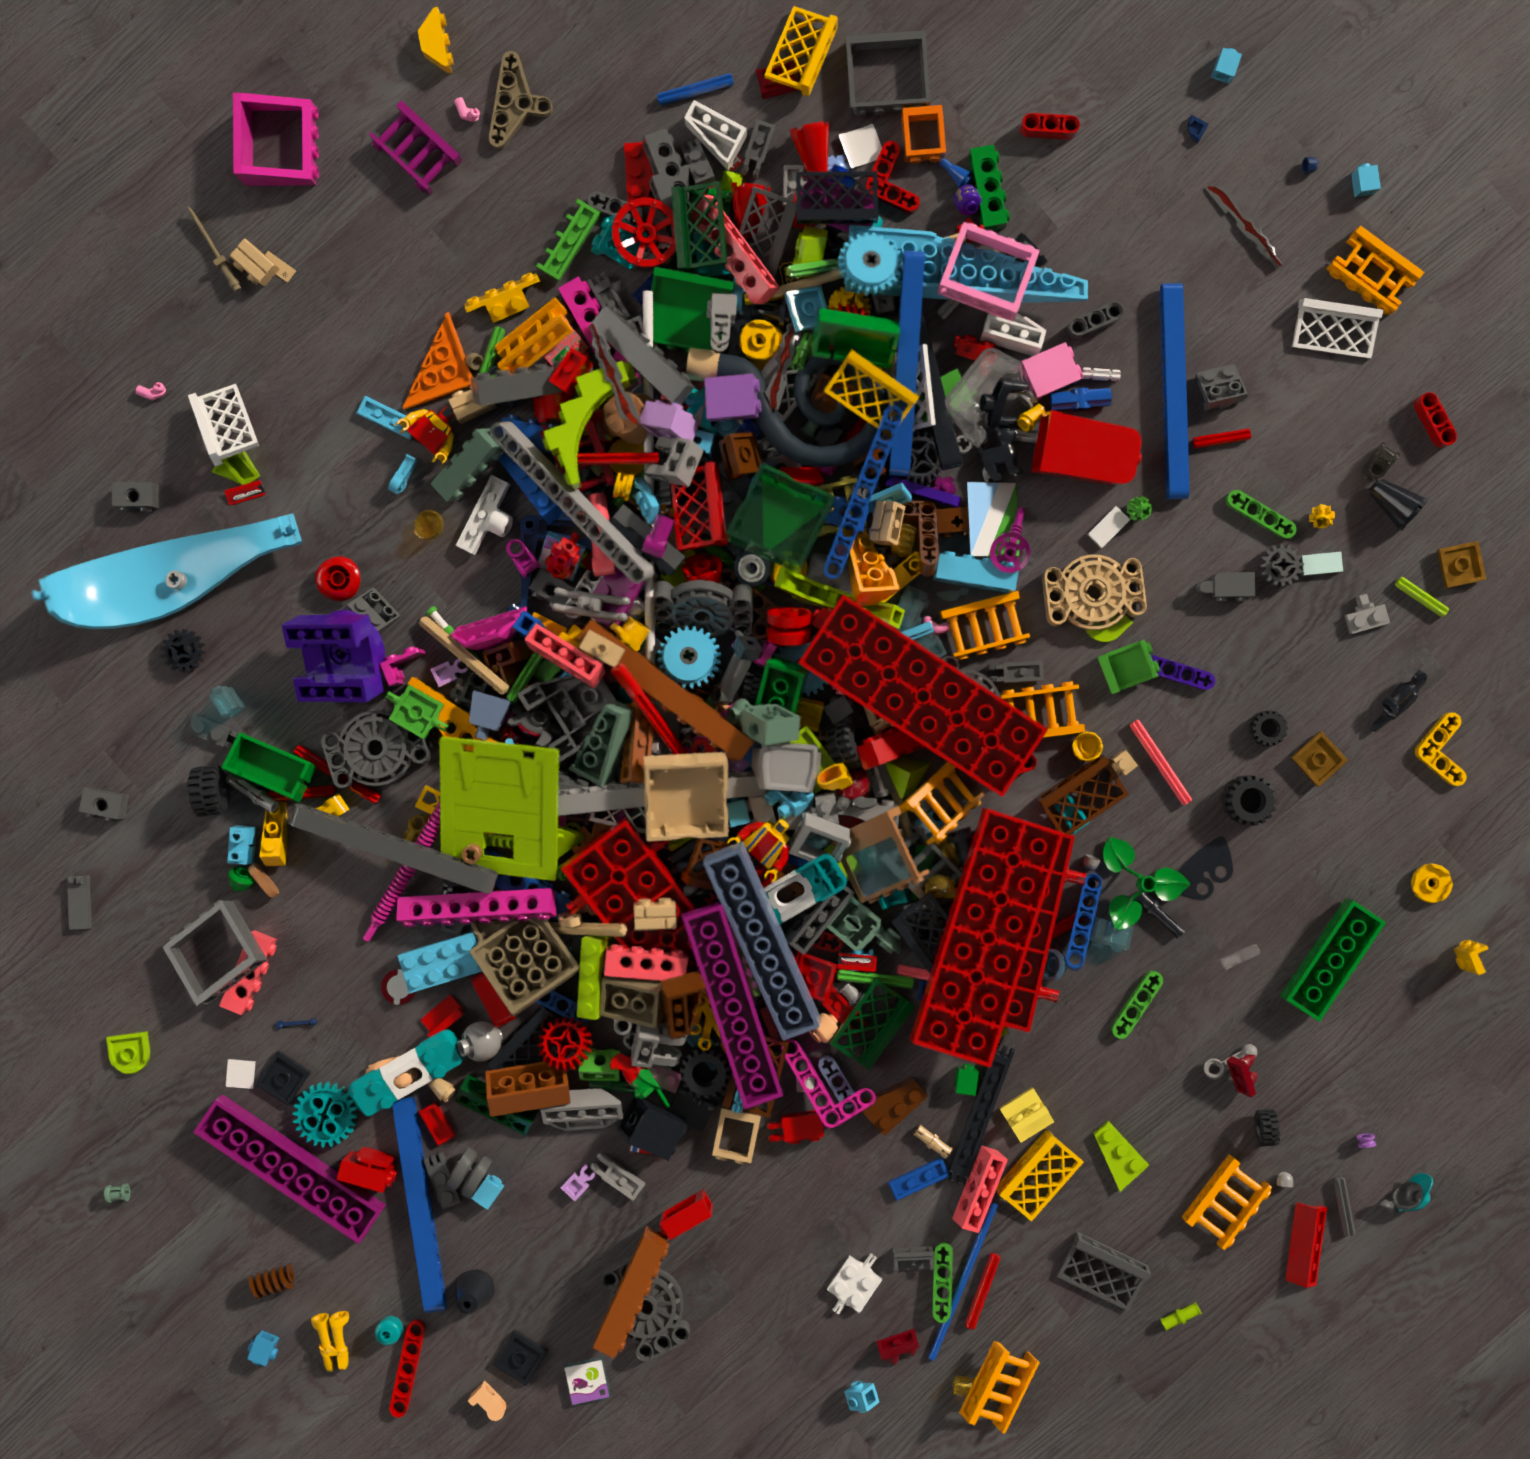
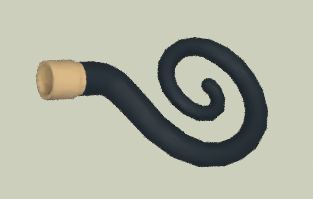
M690 348L686 375L691 378V381L705 382V378L753 374L756 379H759L760 391L757 392V400L760 399L761 412H758V418H755L757 425L773 447L795 463L820 468L839 466L857 460L870 450L878 428L869 422L849 441L835 446L817 447L803 443L793 436L782 422L775 410L771 395V403L764 394L767 385L760 371L752 363L735 355ZM830 350V359L815 356L808 359L804 364V369L799 370L796 374L793 388L796 404L803 415L814 424L827 427L841 422L847 414L848 408L835 399L836 408L834 411L829 413L820 412L809 400L807 390L812 375L830 365L841 366L844 362L833 359V350ZM848 363L845 366L851 368L856 373L855 367ZM858 370L859 376L865 375L864 373ZM870 377L861 378L868 389L873 388V382ZM875 382V386H876V387H880V386H881L880 384H878L877 382ZM836 389L834 393L839 395L844 394L845 391L843 389ZM887 389L876 390L878 402L889 400ZM874 390L869 391L871 403L876 402ZM841 396V397H840V398H842L843 400L846 401V396ZM889 402L879 404L881 416L889 408ZM877 405L871 406L869 418L878 417ZM879 419L874 420L880 425Z

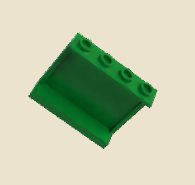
M655 267L651 291L653 292V346L658 347V343L666 344L665 348L672 350L683 347L686 348L685 352L688 353L690 348L712 350L710 347V318H707L708 300H712V293L731 295L734 282ZM718 334V340H721L722 334Z

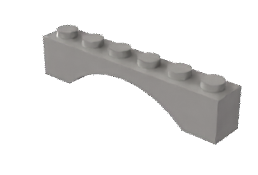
M882 800V803H877L870 809L862 810L856 806L854 801H851L847 809L841 812L837 809V813L867 821L897 807L898 803H894V800ZM816 802L803 812L812 811L811 808L816 806ZM778 813V821L779 819L786 821L789 825L787 830H796L802 820V813L796 817L790 815L785 819ZM899 815L893 817V820L897 828L899 822Z

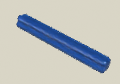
M731 73L658 93L657 100L659 105H665L732 86L734 84Z

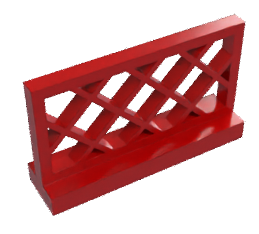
M714 462L705 463L706 466L696 468L691 482L697 485L698 488L692 496L685 492L686 486L679 488L676 484H671L678 551L717 544L719 546L727 545L720 470ZM704 472L705 479L699 485L693 479L698 473ZM701 490L707 493V498L703 504L695 500ZM684 493L690 499L682 508L678 505V499ZM693 501L700 505L694 516L686 511ZM705 509L709 512V518L705 523H702L697 518ZM684 513L692 517L685 527L680 524V518ZM695 520L703 525L696 535L689 531ZM707 528L711 531L712 540L702 541L699 537ZM686 532L694 537L689 544L682 545V538Z

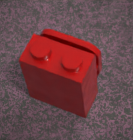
M367 1147L361 1148L358 1152L351 1151L342 1160L336 1180L383 1193L387 1187H391L392 1182L394 1183L398 1171L395 1170L397 1164L393 1163L395 1156Z

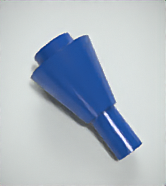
M942 158L939 162V165L948 171L959 188L972 182L971 171L953 165L945 158Z

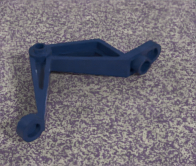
M527 515L520 522V541L526 545L536 558L539 539L545 540L548 532H551L546 530V526H578L568 516H560L551 524H548L542 516ZM533 523V527L529 529L528 525ZM551 532V533H554V534H556V535H558V536L565 537V538L568 539V540H569L570 537H571V536H567V535H563V534ZM584 533L587 539H579L577 544L586 547L585 550L592 551V541ZM534 570L528 573L526 578L521 575V604L517 605V603L509 606L506 609L508 612L525 606L527 608L530 595L529 587L532 583Z

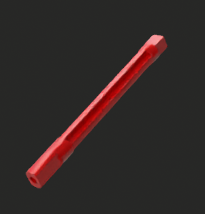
M623 663L615 665L611 672L645 715L673 755L689 754Z

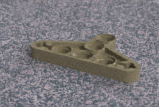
M508 51L503 55L489 132L490 144L497 150H502L508 145L529 115L547 118L553 112V105L549 98L530 93L521 60L514 51ZM514 58L515 62L512 63V71H509L510 66L507 61ZM507 76L514 79L513 84L510 86L503 84V79ZM508 96L510 103L508 105H501L500 98ZM523 99L530 101V105L526 109L519 107V103ZM543 102L549 104V109L546 112H541L538 109L539 105ZM500 115L507 117V121L503 125L496 123V119ZM498 130H501L500 136L503 141H499V144H496L494 138L498 137Z

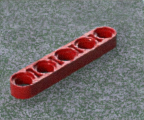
M419 1319L412 1320L406 1329L390 1402V1413L398 1418L404 1416L409 1408L425 1336V1323ZM411 1326H420L421 1333L413 1334ZM409 1344L415 1345L417 1352L414 1354L409 1353L407 1346ZM404 1364H411L413 1371L411 1373L404 1372L402 1368ZM400 1383H406L409 1387V1390L407 1392H401L398 1388V1385ZM401 1402L404 1405V1410L401 1412L396 1411L394 1404Z

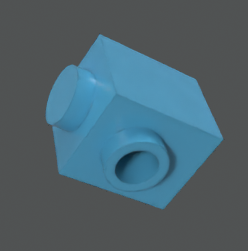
M261 1330L255 1340L252 1339L247 1351L250 1353L247 1359L257 1366H267L270 1360L274 1361L279 1350L276 1346L280 1337Z

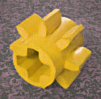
M1320 504L1316 508H1312V514L1309 515V522H1313L1314 528L1324 529L1329 525L1332 526L1333 519H1335V512L1331 511L1330 505Z

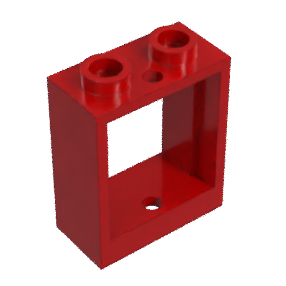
M704 1189L662 1212L659 1228L664 1236H668L669 1240L712 1217L713 1204Z

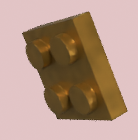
M1478 541L1437 550L1444 588L1487 580Z
M1322 731L1315 734L1290 757L1316 787L1321 786L1348 761Z

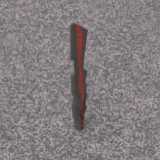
M1207 186V193L1225 214L1229 212L1237 222L1236 228L1247 240L1256 246L1255 250L1265 260L1271 262L1278 269L1282 262L1275 253V247L1269 244L1268 237L1262 234V230L1255 227L1252 218H1244L1228 188Z
M793 322L786 326V333L782 335V343L779 344L780 353L775 357L779 366L764 393L776 411L779 409L787 381L783 379L787 368H791L795 352V341L798 342L800 332H795Z
M597 323L589 325L593 336L592 346L596 349L595 357L600 362L599 367L604 370V380L613 385L619 417L640 425L641 420L629 392L625 394L621 384L623 376L609 353L611 349L599 331Z

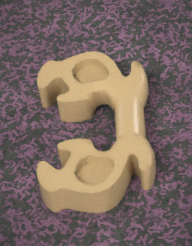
M587 904L575 915L570 910L557 916L561 927L572 928L581 924L582 913L589 912L590 915H596V913Z

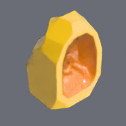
M844 763L834 764L824 769L816 779L820 788L832 791L838 788L844 789L853 783Z

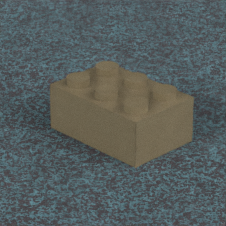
M604 976L601 985L600 1016L657 1028L664 1020L661 980Z

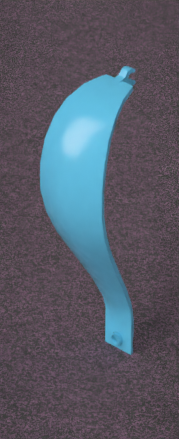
M291 513L248 525L153 543L77 564L40 579L42 591L36 592L34 590L32 595L35 601H45L48 612L57 620L74 627L114 629L134 626L164 618L186 608L260 556L303 543L294 514ZM174 570L186 575L187 583L183 589L170 588L166 584V576L170 571ZM176 577L177 579H174V583H176V581L178 582V577Z

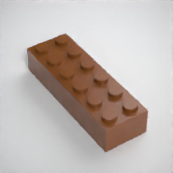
M648 1226L645 1227L596 1334L593 1349L613 1358L616 1357L617 1352L621 1353L623 1351L627 1334L630 1335L635 1318L642 1309L643 1297L647 1298L653 1281L651 1278L656 1279L660 1269V1260L664 1261L669 1247V1243H667L668 1236H664L661 1232Z

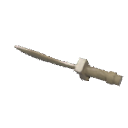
M187 207L217 259L213 260L214 264L224 273L231 289L235 293L239 292L242 288L238 279L235 278L230 270L232 268L230 262L223 255L220 256L198 217L190 207Z

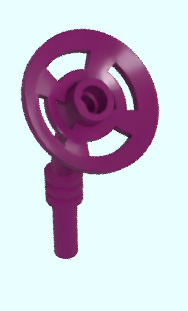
M1018 507L1010 532L998 536L990 548L991 561L1002 572H1018L1027 565L1030 559V545L1021 536L1023 529L1021 525L1025 514V508ZM1000 542L1001 545L998 549V555L995 556L996 546ZM1005 546L1004 554H1001V550ZM1022 549H1025V558L1022 562H1020L1019 560L1021 559L1023 553ZM1019 550V556L1016 558V552ZM1002 560L1013 562L1014 567L1003 566L1000 562Z

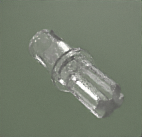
M1252 944L1240 951L1235 950V953L1220 959L1224 970L1227 971L1238 964H1245V961L1259 955L1260 949L1256 944Z

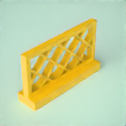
M793 6L764 77L801 90L802 95L809 97L838 29V17L830 15L828 18ZM798 14L803 16L806 21L796 25L794 17ZM817 21L824 23L823 27L814 31L811 25ZM808 25L811 33L801 37L798 29ZM795 31L798 38L788 42L787 34ZM814 37L816 44L807 48L804 41ZM801 43L804 50L794 54L791 46ZM788 48L791 56L781 59L780 51ZM807 55L808 63L800 66L796 58ZM794 60L797 67L787 71L784 64ZM781 65L784 73L780 75L771 73L773 68ZM799 72L801 75L800 82L792 81L790 75Z
M853 350L850 351L824 390L828 395L876 428H879V424L874 420L879 419L881 423V418H883L880 414L879 404L891 402V406H894L893 401L903 400L908 406L902 412V422L919 398V396ZM848 363L855 367L857 376L844 377L843 369ZM858 370L864 373L865 375L859 376ZM842 373V379L837 380L839 375ZM870 377L873 382V388L861 390L859 378ZM857 379L859 391L847 393L845 381ZM843 381L844 394L836 395L830 391L834 383ZM875 382H877V383L880 384L881 386H880V387H876V386H875ZM887 389L890 399L878 402L876 390ZM874 390L876 402L864 404L862 392ZM860 393L862 405H850L848 395ZM892 393L898 398L892 399ZM841 396H846V401L843 400V399L840 398V397H841ZM877 405L878 417L869 418L866 416L865 407ZM862 407L863 413L856 408ZM892 410L893 414H888L887 417L893 416L894 421H896V416L899 413H895V410ZM887 429L882 430L883 433L892 437L891 432Z
M1046 1129L999 1182L996 1191L999 1196L1007 1200L1030 1221H1033L1084 1162ZM1055 1144L1060 1146V1155H1051L1050 1153L1051 1148ZM1064 1158H1074L1076 1162L1071 1167H1065ZM1061 1159V1168L1051 1169V1160ZM1047 1160V1169L1037 1170V1164L1040 1161ZM1061 1172V1179L1058 1182H1052L1051 1173ZM1048 1174V1183L1038 1184V1175ZM1034 1175V1184L1024 1185V1179L1027 1176ZM1048 1187V1194L1045 1197H1039L1038 1188ZM1035 1189V1198L1025 1199V1190ZM1021 1190V1199L1013 1200L1009 1197L1014 1191ZM1035 1202V1209L1029 1214L1025 1210V1203Z

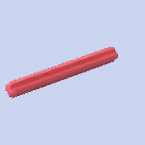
M1140 720L1133 721L1130 724V728L1181 804L1187 805L1190 803L1192 798Z

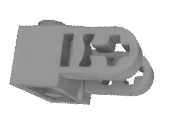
M712 293V300H708L707 318H710V347L715 353H724L728 348L730 326H734L737 295ZM718 334H722L721 340H718Z
M659 436L655 447L664 453L670 454L669 458L664 463V466L647 464L644 475L656 481L689 487L704 450L691 439L679 437L674 439Z
M660 1023L657 1028L638 1024L631 1048L632 1066L651 1068L652 1064L663 1066L678 1065L682 1055L681 1051L677 1047L660 1044L680 1046L685 1043L687 1036L671 1040L670 1036L667 1035L668 1031L665 1023Z

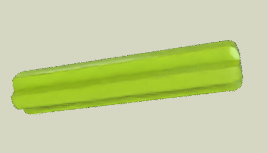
M1400 577L1396 581L1395 586L1438 616L1444 617L1448 613L1449 608L1404 577Z

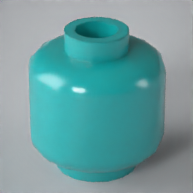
M390 1315L382 1318L375 1329L377 1341L386 1346L396 1343L403 1332L402 1322L396 1316Z

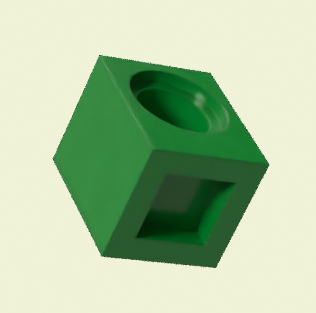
M962 1064V1066H957L954 1091L956 1093L976 1096L979 1072L977 1068H974V1065Z

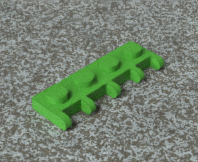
M579 199L575 201L580 206L575 216L567 214L565 217L571 222L564 234L559 231L555 233L557 237L561 238L555 249L552 251L546 248L545 252L550 255L544 266L540 263L536 264V268L559 282L601 215L599 211Z

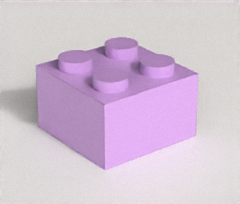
M659 400L655 402L646 401L640 417V425L656 438H659V436L674 439L679 437L693 441L699 425L693 419V415L685 412L681 405L677 403L669 405Z

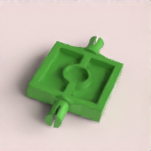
M408 685L400 697L390 691L385 696V699L395 704L394 711L389 720L417 736L425 739L434 727L443 732L447 730L445 728H448L449 725L438 720L445 704L417 688Z

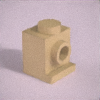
M1120 750L1108 759L1117 777L1127 775L1138 766L1126 750Z

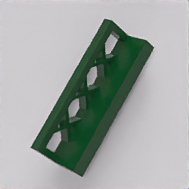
M469 1074L455 1100L456 1103L524 1136L527 1135L539 1110L534 1109L504 1114L506 1118L500 1115L491 1117L487 1101L486 1083ZM462 1095L469 1098L471 1101L463 1098Z

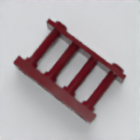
M590 417L585 426L588 435L580 440L578 449L585 446H593L595 453H604ZM546 424L542 425L543 430L540 431L542 439L546 438L544 431L548 430ZM558 454L553 455L559 471L564 475V473H567L566 468L560 466L557 458ZM596 464V466H601L603 472L598 477L582 482V487L578 488V490L581 492L602 483L604 485L608 484L609 488L615 486L616 481L609 464ZM578 465V471L592 465Z

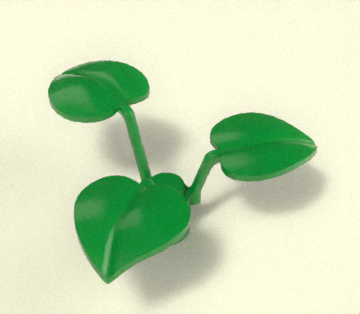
M1109 837L1106 840L1102 853L1105 866L1115 873L1120 872L1124 868L1125 871L1138 878L1136 887L1139 891L1132 895L1130 899L1126 895H1118L1109 904V915L1115 929L1129 928L1139 920L1142 906L1133 900L1142 895L1143 892L1155 891V894L1161 900L1171 901L1179 897L1190 886V882L1181 873L1171 868L1158 869L1154 873V877L1138 874L1127 867L1135 859L1133 847L1128 842Z

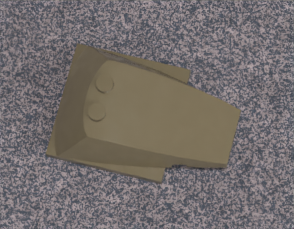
M517 903L512 905V911L517 908ZM499 904L493 906V912L498 909ZM479 905L475 906L474 913L479 910ZM530 918L529 921L511 919L510 922L492 920L491 923L472 921L471 926L479 943L469 952L513 1017L580 971L579 965L547 920H538L537 918Z

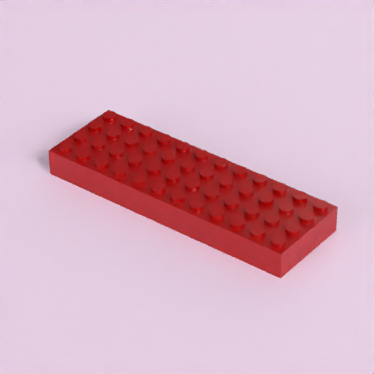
M844 594L798 662L1001 797L1005 795L1048 730Z
M982 808L910 1036L912 1043L991 1067L1064 833Z

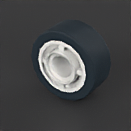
M759 547L745 549L734 561V572L737 579L751 587L762 585L773 573L774 563L769 553L764 555V549ZM751 562L757 565V571L751 569Z

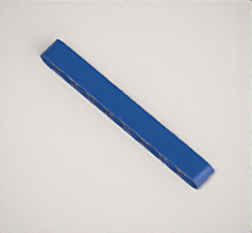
M891 406L884 412L824 566V573L829 578H837L843 571L901 423L902 411L896 406ZM896 410L899 413V419L894 422L890 421L887 418L889 411ZM887 429L891 432L892 437L890 440H881L880 432ZM875 449L883 450V459L875 460L872 457V452ZM868 468L876 470V477L872 480H868L865 477V471ZM866 487L869 490V495L866 499L858 497L857 491L859 488ZM853 506H858L861 509L860 517L853 518L850 515V509ZM850 525L853 527L854 534L851 537L843 535L842 529L844 526ZM839 544L846 547L847 551L843 556L835 553V547ZM832 563L837 564L839 567V572L835 575L828 572V566Z

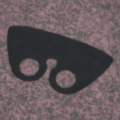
M1223 836L1215 838L1202 847L1177 871L1190 882V886L1181 895L1198 900L1209 898L1213 893L1214 885L1209 878L1204 877L1205 871H1209L1211 873L1210 876L1217 882H1225L1230 879L1233 874V863L1228 844ZM1219 865L1225 866L1228 870L1224 878H1220L1215 874V870ZM1201 882L1209 885V891L1205 895H1201L1197 891V885Z

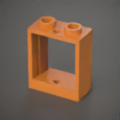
M942 105L902 108L901 120L905 162H910L911 164H918L925 160L939 162L942 158H945L946 144ZM937 120L939 148L911 150L909 122Z

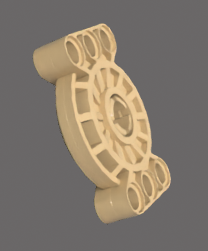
M1086 555L1072 561L1062 572L1056 567H1051L1042 576L1046 618L1051 626H1060L1067 619L1070 623L1082 629L1101 630L1117 623L1126 613L1128 616L1136 618L1147 609L1142 565L1136 558L1128 559L1121 566L1110 557ZM1087 559H1096L1095 561H1085ZM1079 564L1074 570L1069 569L1072 565ZM1127 564H1132L1135 567V573L1128 572ZM1047 574H1055L1057 577L1056 582L1049 581ZM1129 584H1135L1138 591L1136 593L1131 592ZM1090 586L1099 589L1100 597L1097 600L1086 594ZM1050 593H1057L1059 596V601H1052L1050 599ZM1132 603H1137L1140 606V612L1132 610ZM1052 613H1060L1062 617L1061 621H1055L1052 617ZM1115 615H1118V616H1119V617H1118L1117 619H1115L1114 621H1112V622L1109 621V619L1112 618L1113 616H1115ZM1103 623L1101 626H1092L1093 624Z

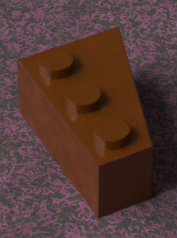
M911 1077L891 1086L887 1090L875 1093V1103L864 1110L863 1113L886 1136L929 1095L914 1077ZM872 1096L862 1100V1102L865 1104L869 1103Z

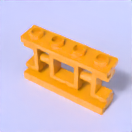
M1360 225L1346 241L1348 245L1353 247L1348 257L1344 260L1337 255L1326 269L1333 278L1340 279L1346 283L1345 285L1348 289L1357 291L1365 301L1372 302L1377 306V309L1383 310V314L1391 315L1402 303L1394 297L1402 285L1409 289L1412 288L1416 281L1424 274V271ZM1361 246L1370 252L1365 260L1356 254ZM1350 261L1359 266L1354 275L1345 269ZM1370 261L1385 271L1377 283L1362 273ZM1393 270L1402 275L1397 283L1388 278ZM1382 285L1391 290L1386 298L1377 292Z
M556 298L550 300L495 345L498 355L502 358L497 363L501 370L513 372L518 367L531 366L573 332L569 321L564 317L567 314V310Z

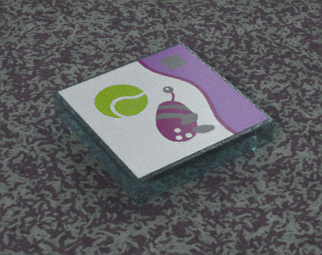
M603 1357L564 1365L572 1406L611 1397Z

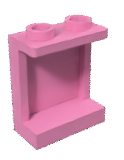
M1066 342L1025 359L1019 365L1025 380L1028 382L1030 391L1038 400L1070 384L1078 383L1082 379L1081 368L1078 364H1075L1073 360L1074 352L1070 346H1067Z

